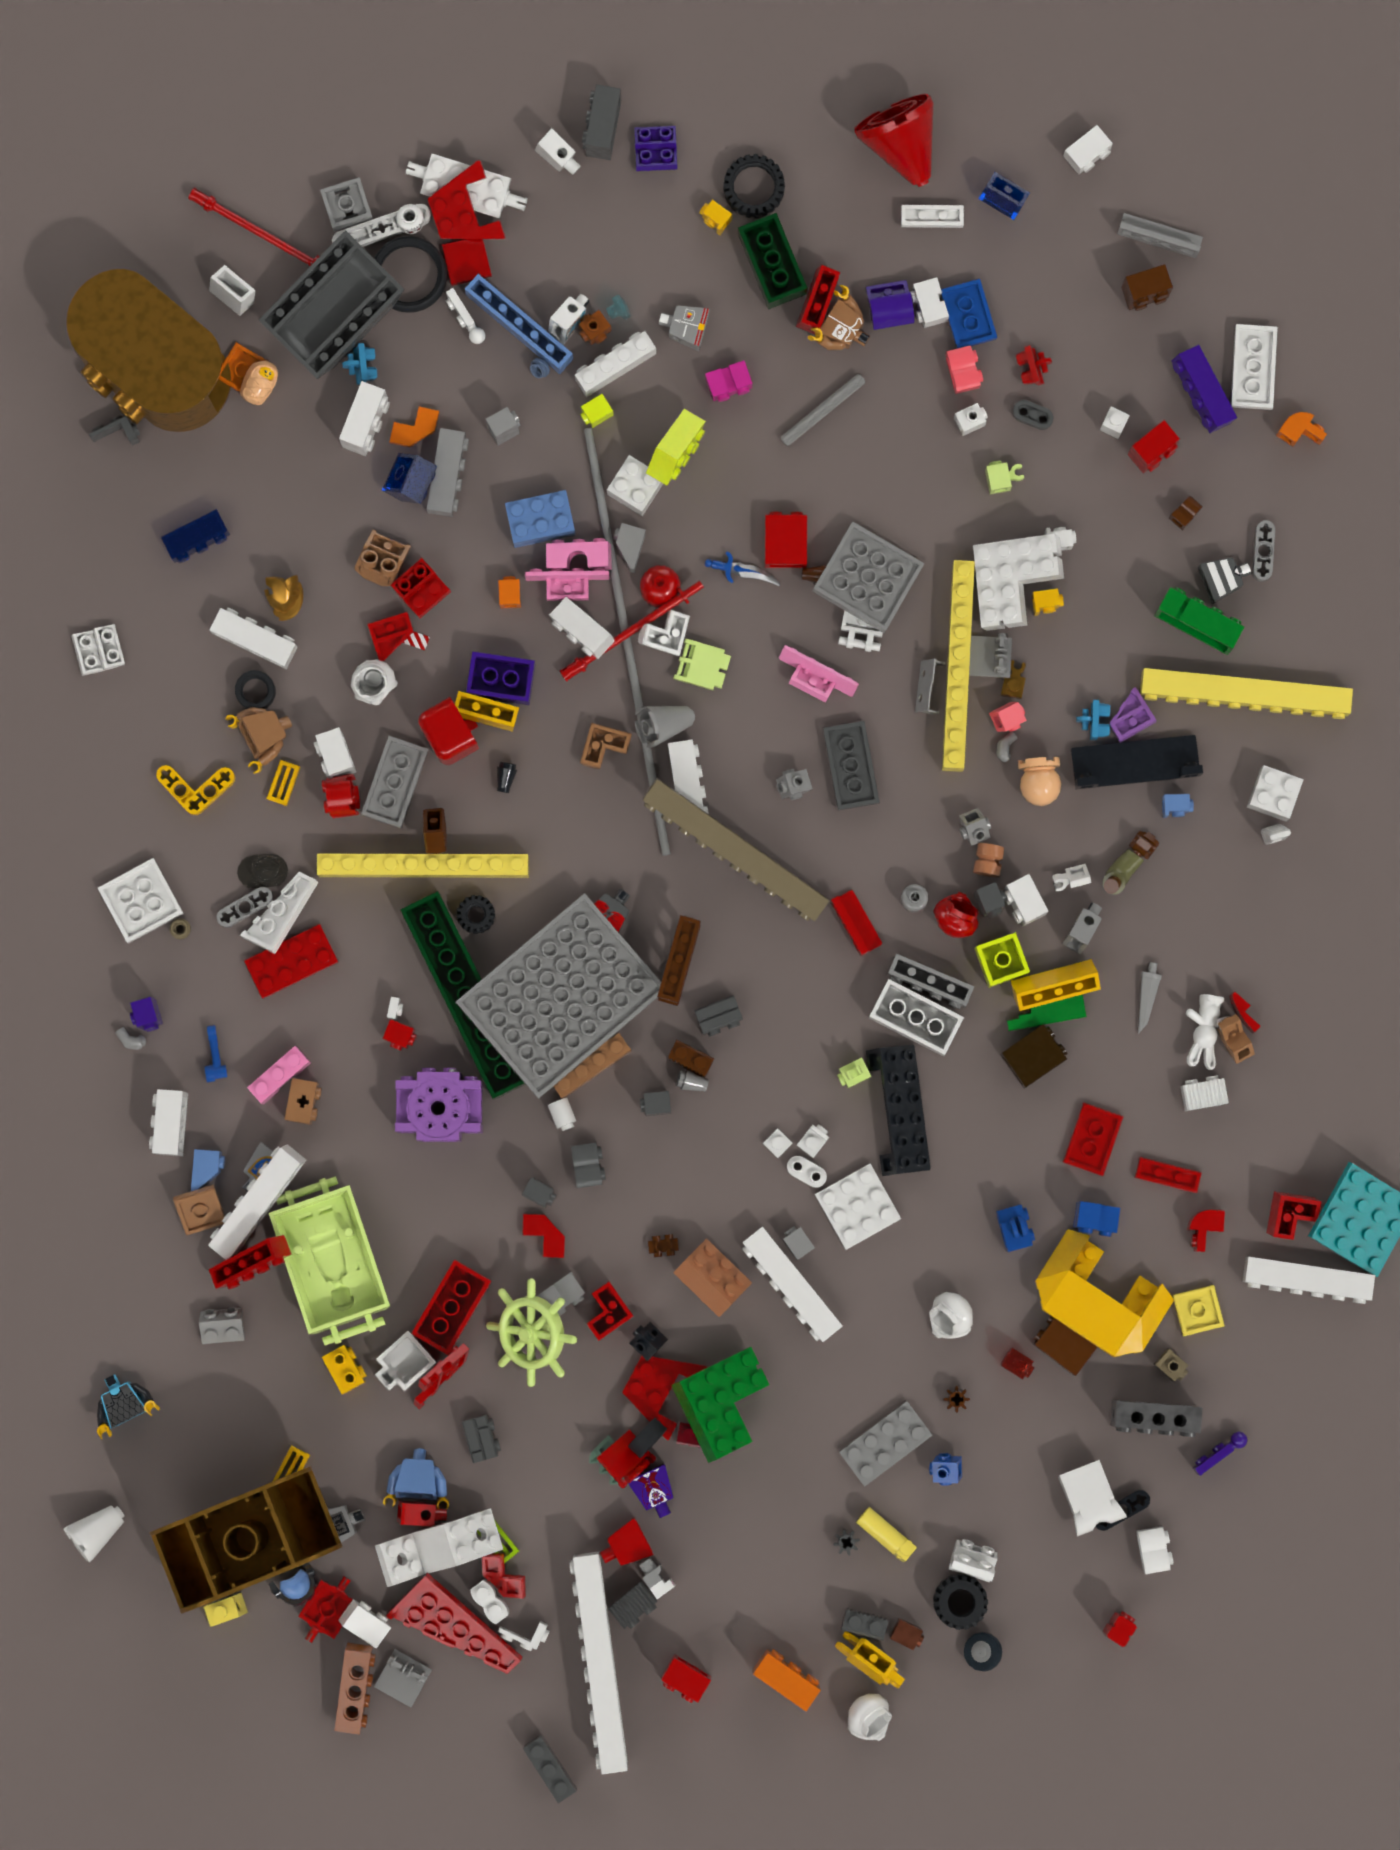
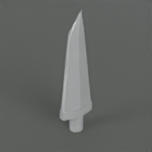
M1149 962L1148 972H1141L1138 1034L1148 1024L1162 975L1156 974L1157 963Z

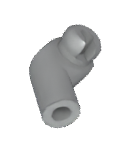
M1013 731L997 743L996 755L1002 762L1010 760L1009 746L1018 739Z
M124 1027L115 1032L127 1049L139 1050L142 1046L146 1045L144 1036H130Z

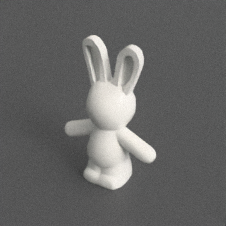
M1202 994L1199 996V1014L1193 1009H1187L1186 1015L1199 1024L1193 1033L1194 1044L1187 1056V1064L1189 1066H1196L1203 1050L1205 1067L1208 1070L1215 1068L1214 1044L1218 1036L1215 1028L1218 1027V1023L1222 1022L1223 1019L1230 1017L1219 1018L1220 1007L1224 1002V997Z

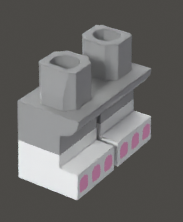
M651 1557L639 1565L645 1573L643 1580L656 1599L676 1586L672 1579L665 1582L660 1575L662 1565L657 1567Z

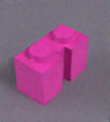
M745 360L729 365V367L724 369L720 368L705 373V380L713 401L723 402L730 399L731 395L737 393L738 395H744L750 392L749 389H752L753 383Z

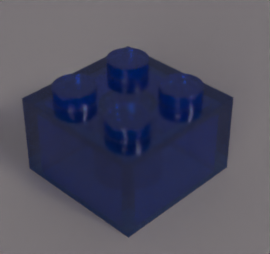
M398 453L382 491L402 502L421 504L427 495V488L430 482L435 478L437 466L419 455Z

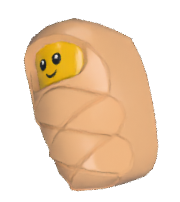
M258 361L250 366L240 389L242 399L253 405H262L276 385L278 370L273 363Z

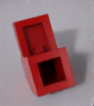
M1204 1210L1196 1213L1190 1219L1187 1230H1196L1195 1234H1192L1191 1247H1194L1195 1252H1205L1207 1231L1224 1232L1225 1211Z

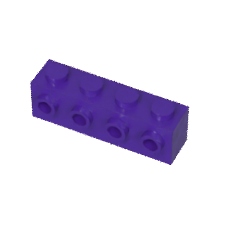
M1200 345L1179 353L1171 360L1174 371L1179 375L1184 390L1188 392L1192 405L1198 411L1202 424L1209 434L1231 424L1237 419Z

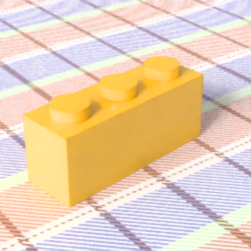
M458 691L455 706L462 718L513 732L519 707Z

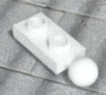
M453 288L446 292L448 299L445 301L450 310L455 309L459 315L456 319L462 328L466 326L467 330L470 331L469 339L472 343H482L485 340L484 330L476 327L474 320Z

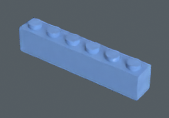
M477 274L465 288L468 298L539 358L545 360L558 374H561L572 362V352L482 276Z

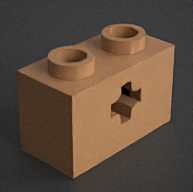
M292 1078L284 1120L312 1125V1121H316L318 1109L315 1108L316 1100H320L322 1091L319 1083ZM306 1096L309 1104H305L304 1108H302L299 1099L302 1100Z

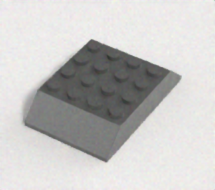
M345 230L271 306L259 321L316 379H319L333 369L394 307L405 289Z

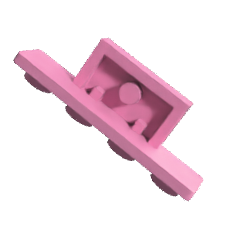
M554 568L551 571L530 569V572H525L526 581H547V601H562L565 597L571 601L589 600V580H609V571H605L604 568H593L592 571H584L582 568H573L571 571H563L560 568Z
M787 645L783 647L779 656L781 661L796 668L789 684L825 703L834 688L853 697L859 685L852 678L836 672L833 668L827 667Z

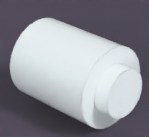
M563 1098L548 1105L557 1129L561 1128L562 1131L574 1127L573 1123L576 1122V1118L568 1098Z

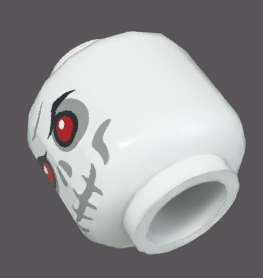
M404 205L397 212V223L403 232L414 234L423 227V213L416 205Z

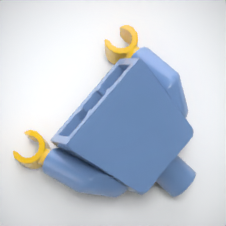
M414 1449L413 1459H403L402 1464L397 1465L389 1475L386 1490L388 1495L383 1499V1504H387V1498L393 1500L392 1507L396 1505L397 1498L437 1500L436 1506L438 1509H440L439 1503L445 1501L448 1509L449 1500L445 1497L447 1496L446 1479L440 1468L434 1466L433 1460H426V1450Z

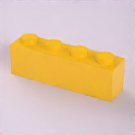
M1092 959L1011 980L1013 997L1019 1011L1101 990L1098 971Z

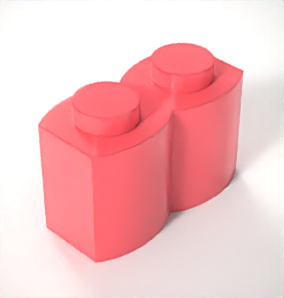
M970 345L946 351V361L955 394L979 389L981 382H983V375L981 370H977L975 364L978 362L976 350H972Z

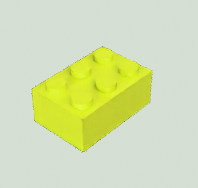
M684 409L657 445L646 474L665 485H668L672 479L676 480L681 472L680 468L682 466L685 467L690 460L689 455L691 453L694 455L700 445L697 441H700L705 433L703 427L706 421Z

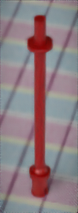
M196 188L192 189L188 199L204 207L205 211L217 212L309 266L320 257L317 255L315 258H312L219 205L216 198L212 195L209 197Z
M698 581L684 591L678 588L679 594L615 636L613 638L615 641L603 654L641 630L643 625L650 624L684 601L686 604H689L690 602L687 598L704 588L702 583ZM587 655L584 658L576 657L575 661L560 670V673L567 682L581 671L583 673L587 671L588 664L597 658L593 655L591 657Z

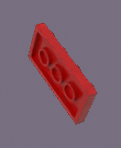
M321 924L282 942L275 954L265 950L244 962L262 999L339 961Z

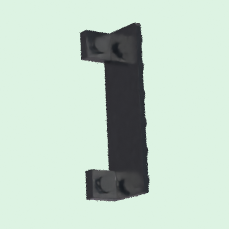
M1196 735L1074 747L1071 749L1075 790L1199 777L1203 774V765H1199Z
M905 1045L867 1050L868 1071L881 1070L891 1147L890 1154L879 1155L882 1176L929 1171L931 1167L915 1046Z

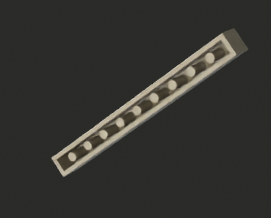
M656 778L642 798L645 801L644 806L652 812L657 810L662 813L661 818L669 824L674 822L679 825L678 830L686 836L691 834L696 837L697 840L695 842L705 849L707 846L713 849V855L722 861L724 858L730 861V867L737 872L744 871L747 873V879L757 885L760 882L765 886L764 891L773 897L777 894L783 899L781 903L792 909L794 906L800 911L798 915L809 921L811 918L813 921H816L828 904L829 899L660 779Z

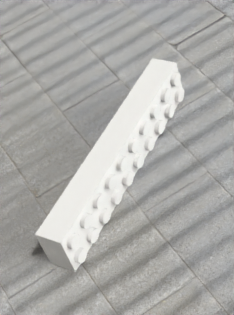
M600 1551L577 1554L573 1556V1560H570L569 1563L571 1575L575 1574L576 1582L572 1583L573 1594L578 1596L579 1603L575 1605L577 1618L581 1617L582 1623L578 1626L579 1638L584 1639L585 1645L581 1648L582 1661H587V1667L584 1668L585 1683H590V1689H587L588 1704L593 1705V1710L590 1711L591 1726L596 1728V1732H593L594 1748L598 1747L599 1754L595 1756L597 1769H601L602 1774L628 1771Z

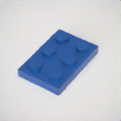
M980 279L941 289L942 301H945L949 314L948 321L957 349L997 339Z

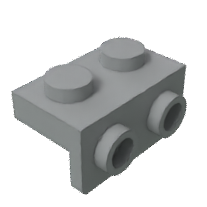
M230 1307L223 1310L208 1309L201 1311L199 1327L202 1344L244 1341L243 1309Z

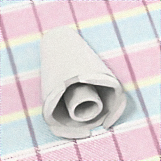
M111 1505L66 1526L63 1530L86 1561L91 1562L124 1523L122 1518L125 1515L118 1506L114 1508Z

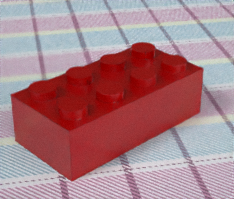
M454 1260L411 1334L448 1355L456 1345L492 1281L461 1262Z

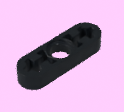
M1138 1490L1118 1501V1504L1127 1506V1517L1114 1523H1107L1108 1526L1106 1527L1104 1525L1099 1526L1098 1524L1095 1527L1101 1531L1108 1530L1144 1510L1150 1504L1149 1494L1143 1490ZM1137 1494L1145 1496V1505L1137 1504L1133 1506L1136 1511L1132 1512V1508L1126 1500L1130 1498L1132 1503L1137 1500Z

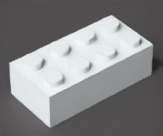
M888 979L869 1019L944 1057L964 1017Z

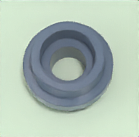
M535 358L530 365V371L536 378L546 377L550 372L548 363L543 359Z

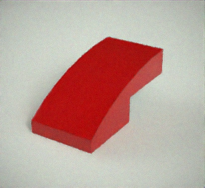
M1233 992L1230 995V1000L1237 1016L1252 1034L1260 1028V1025L1245 1012L1251 1005L1239 994Z

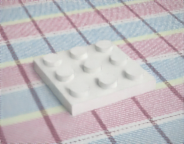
M154 858L98 887L101 896L128 944L184 914Z
M871 1164L815 1194L845 1250L901 1219Z

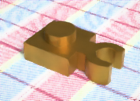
M1014 660L1011 661L1010 678H1004L1001 695L1018 699L1022 698L1026 678L1020 677V674L1025 670L1026 664L1024 662L1021 665V669L1017 670L1014 668Z

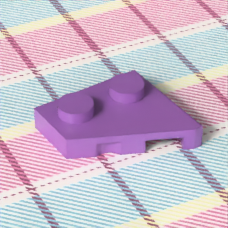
M1134 687L1109 724L1121 743L1156 723V719L1137 688Z

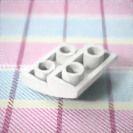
M115 624L97 627L91 631L71 636L82 676L125 665Z

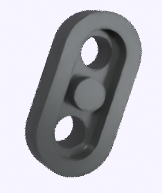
M1018 401L1013 408V416L1017 421L1039 430H1046L1053 423L1054 417L1049 409L1030 401ZM1025 409L1027 414L1021 415L1019 411ZM1040 417H1045V418H1046V422H1045V423H1041V422L1039 421V418H1040Z

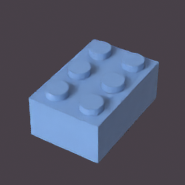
M566 490L505 503L514 548L576 535Z

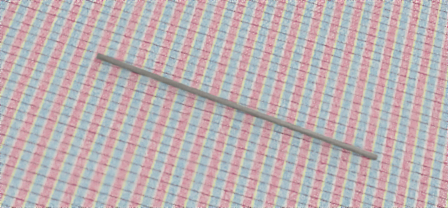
M586 428L584 433L603 536L611 544L612 570H610L620 628L621 632L629 628L593 431L592 428ZM631 637L623 641L635 710L643 707ZM642 743L649 786L651 787L656 780L652 750L646 747L648 746L647 743ZM655 810L662 856L670 855L665 821L661 818L663 814Z

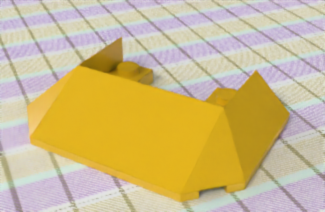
M1067 1229L1035 1280L1041 1298L1042 1310L1112 1357L1143 1352L1173 1303V1297L1163 1283L1157 1287L1142 1276H1139L1122 1304L1086 1281L1104 1251L1088 1241L1090 1235Z

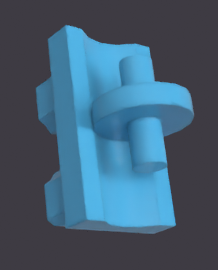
M358 343L357 347L353 348V354H347L348 361L343 362L342 366L345 369H349V375L356 374V384L360 385L361 381L375 380L377 378L376 367H367L366 361H373L375 359V349L365 347L364 343Z
M1093 700L1091 702V717L1089 716V709H1082V716L1076 717V722L1082 723V730H1088V723H1090V740L1109 736L1110 724H1099V717L1110 716V705L1099 703V700Z

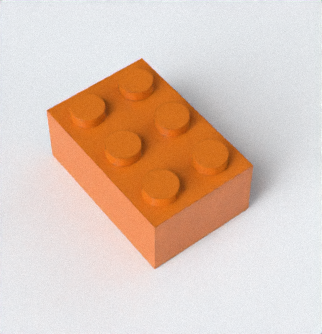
M767 1649L752 1670L753 1675L801 1709L807 1711L821 1691L819 1681L810 1674L805 1676L800 1673L802 1670L795 1663L790 1661L788 1664L783 1661V1655L773 1649L770 1652Z

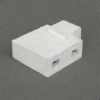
M407 1331L376 1359L382 1369L375 1376L388 1391L398 1385L405 1392L435 1365L436 1361L413 1335Z

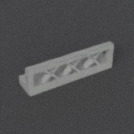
M1126 213L1123 214L1117 233L1124 237L1193 258H1197L1203 239L1201 236Z

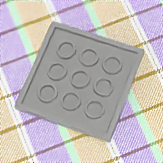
M852 521L812 592L885 633L924 563Z

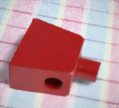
M398 1500L397 1522L400 1525L434 1526L435 1521L446 1522L447 1509H438L434 1503ZM422 1511L428 1512L425 1518L421 1517Z
M635 1517L607 1538L610 1547L600 1552L605 1564L617 1558L621 1566L654 1555Z

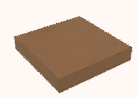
M214 1185L173 1197L186 1236L224 1224L222 1220L225 1214Z

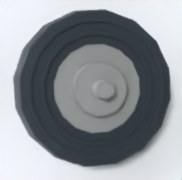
M976 1633L965 1643L964 1657L968 1665L973 1669L983 1672L995 1668L1001 1661L1002 1646L999 1640L992 1634Z

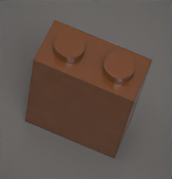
M1050 1315L1046 1321L1048 1326L1044 1331L1040 1329L1033 1338L1036 1341L1033 1345L1073 1376H1076L1097 1349V1346Z

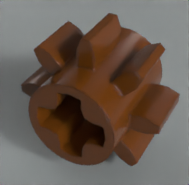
M955 1386V1391L953 1392L948 1389L946 1390L949 1396L948 1398H943V1400L949 1402L947 1409L953 1406L956 1413H958L959 1407L967 1409L964 1403L969 1401L970 1398H965L964 1396L967 1391L966 1389L958 1392V1386ZM955 1393L962 1397V1401H959L958 1405L951 1401V1397H955Z

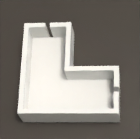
M1054 533L973 545L981 628L990 631L1005 629V626L1008 628L1027 626L1023 584L1064 579L1063 562L1058 557L1062 556L1060 537Z

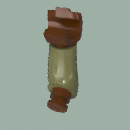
M1139 831L1129 844L1133 851L1127 849L1110 866L1103 879V887L1107 893L1114 895L1121 893L1132 875L1144 862L1141 857L1143 856L1148 860L1159 846V842L1153 834Z

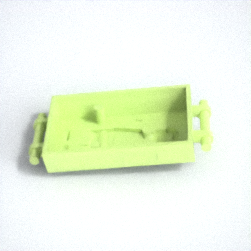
M336 1176L329 1179H319L317 1183L291 1191V1189L285 1191V1194L280 1195L277 1199V1204L288 1202L289 1206L269 1213L276 1236H285L292 1254L284 1258L308 1333L318 1334L329 1329L331 1330V1335L322 1337L324 1345L334 1342L338 1344L342 1342L341 1340L366 1331L372 1332L377 1327L386 1325L383 1317L373 1320L371 1315L390 1307L350 1185L331 1192L329 1191V1187L338 1184ZM320 1190L323 1191L322 1195L295 1203L294 1199ZM365 1317L366 1323L338 1332V1326Z

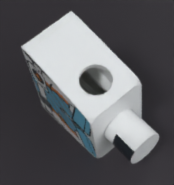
M582 294L576 300L568 297L551 316L548 333L563 345L579 327L581 318L585 316V307L589 303L588 298Z

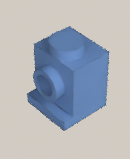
M1164 794L1162 796L1163 818H1167L1169 814H1172V817H1184L1185 813L1193 812L1194 803L1193 799H1190V794Z

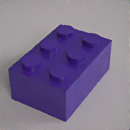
M472 652L466 693L495 701L530 705L536 666L535 660Z

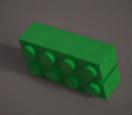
M1170 587L1154 617L1228 655L1245 627L1241 625L1242 622L1234 617L1228 618L1222 615L1223 612L1218 608L1205 606L1204 601L1197 597H1193V599L1188 598L1185 595L1186 592L1178 587L1174 589Z

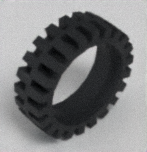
M748 154L744 158H738L728 168L724 178V194L727 203L738 214H744L748 218L751 216L759 218L761 215L764 217L769 212L772 213L782 201L785 191L783 173L778 164H775L771 158L767 159V156L764 155L761 157L758 154L753 156ZM749 167H758L766 170L774 181L772 196L760 205L744 203L737 197L734 191V182L737 175Z

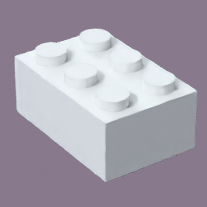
M361 381L339 437L343 448L366 456L368 451H372L375 444L373 437L375 432L379 433L382 426L380 419L383 413H387L390 405L385 389Z
M157 1089V1094L153 1095V1107H156L155 1115L151 1117V1128H154V1135L150 1136L149 1149H152L153 1154L183 1156L188 1093Z

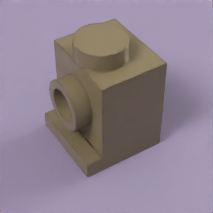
M1168 1348L1153 1364L1174 1382L1177 1379L1181 1381L1188 1373L1186 1368L1189 1365ZM1173 1362L1177 1364L1175 1371L1170 1369V1364Z

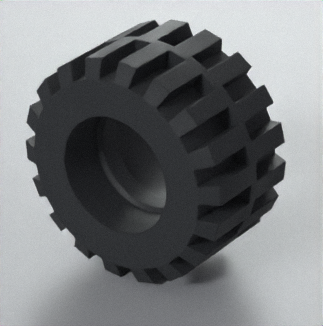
M956 1574L940 1582L941 1584L935 1590L933 1605L937 1616L943 1623L956 1630H967L972 1626L975 1627L979 1621L984 1619L983 1616L988 1610V1599L986 1591L976 1579L968 1575ZM958 1589L968 1591L973 1597L971 1610L963 1615L953 1613L948 1606L949 1596Z

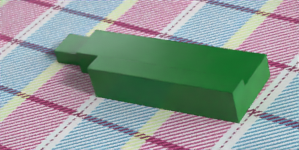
M1083 994L1030 1008L1029 1013L1018 1014L1019 1018L1007 1020L1008 1031L1087 1017Z

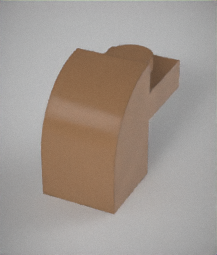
M1237 1014L1227 1017L1218 1023L1219 1029L1217 1031L1236 1064L1255 1054L1252 1043L1243 1031L1241 1020Z

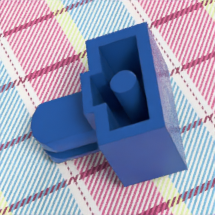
M1021 1204L995 1211L1007 1252L1033 1246L1032 1241H1035V1236L1032 1228L1028 1229L1026 1222L1029 1220L1027 1208H1022Z

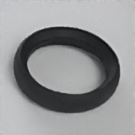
M413 236L399 237L386 243L377 252L374 259L382 266L385 259L392 252L404 247L419 248L432 257L438 273L437 281L432 291L418 301L403 302L398 300L392 308L393 310L405 313L422 311L433 305L442 295L447 282L446 263L439 250L430 242Z

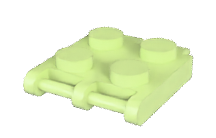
M685 639V648L682 657L680 656L678 660L680 664L677 675L674 674L673 679L712 691L714 687L722 689L726 674L719 672V670L727 671L731 656L724 654V649ZM689 645H691L689 656L686 658ZM684 663H686L683 676H681Z

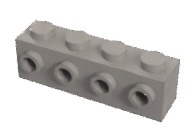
M899 954L895 955L887 974L891 976L890 980L902 985V982L910 985V989L919 993L924 990L930 993L929 997L941 1001V998L949 1001L948 1005L956 1009L967 1006L974 986Z

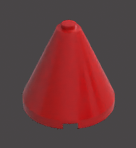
M919 94L891 104V108L881 113L879 110L871 114L854 128L856 136L860 141L908 182L918 187L929 182L928 179L931 177L934 103L928 94Z

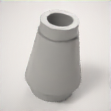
M687 1069L685 1071L680 1070L676 1086L680 1087L681 1090L706 1092L709 1080Z

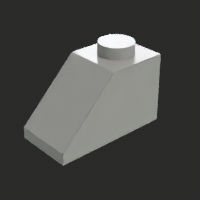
M622 523L620 528H616L613 540H616V547L630 572L635 573L646 530Z

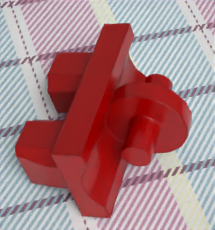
M1031 345L1024 347L1025 351L1016 354L1018 365L1029 364L1030 368L1029 371L1021 373L1023 384L1035 383L1038 386L1045 384L1042 373L1049 372L1047 365L1052 363V359L1045 358L1044 352H1039L1037 357L1036 349L1031 348Z

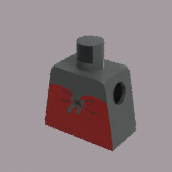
M619 889L613 898L605 893L594 903L618 933H620L630 912L629 909L623 906L630 895L622 889Z

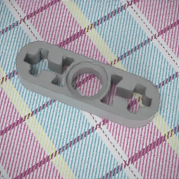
M1268 520L1261 521L1255 529L1252 573L1253 577L1260 582L1268 580L1273 572L1275 526ZM1264 525L1267 526V529L1271 531L1268 532L1266 535V540H1270V542H1259V539H1263L1264 533L1260 531V529H1262ZM1263 545L1267 546L1270 550L1269 555L1265 557L1258 553V548ZM1257 560H1269V563L1265 562L1264 570L1268 571L1264 577L1261 576V573L1257 572L1262 565V562H1257Z
M260 887L243 896L217 913L218 923L225 928H229L262 910L273 900L272 892L266 887ZM260 892L268 893L267 901L260 900L256 902L259 906L255 908L250 897L253 896L254 900L260 897ZM244 901L249 902L251 905L248 913H242L239 910V905ZM235 907V910L240 915V917L237 918L236 915H233L232 917H230L231 922H222L221 919L224 918L223 914L225 912L228 915L232 914L234 911L231 910V908Z

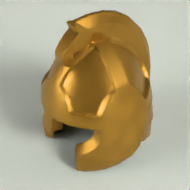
M298 575L291 576L286 580L280 577H266V585L272 589L273 594H269L268 589L264 591L269 604L274 609V615L279 618V621L295 617L303 604V588L298 580Z

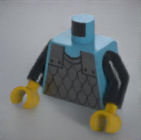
M116 1374L104 1380L109 1391L102 1394L98 1402L97 1434L100 1439H103L102 1434L104 1432H107L108 1436L111 1437L112 1432L109 1426L110 1428H115L144 1412L152 1416L151 1409L155 1407L159 1411L160 1407L154 1402L147 1389L131 1382L121 1385Z

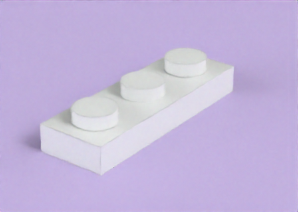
M901 205V227L963 228L964 205Z

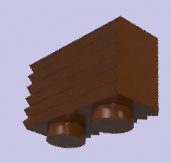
M443 808L423 810V835L425 850L428 854H439L447 850L446 820Z
M679 1040L675 1041L668 1055L669 1061L672 1060L676 1064L684 1066V1068L687 1067L688 1070L695 1071V1074L698 1073L703 1078L706 1077L714 1062L713 1057Z

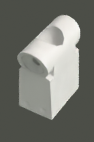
M1100 1460L1059 1475V1481L1074 1515L1077 1537L1093 1531L1099 1522L1114 1523L1127 1517L1114 1499Z

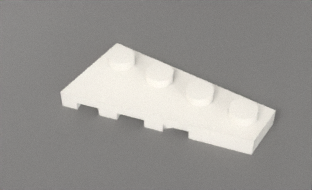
M298 872L281 890V895L275 901L272 900L267 905L268 909L260 917L257 916L252 921L254 924L247 931L244 930L240 936L275 954L318 882Z

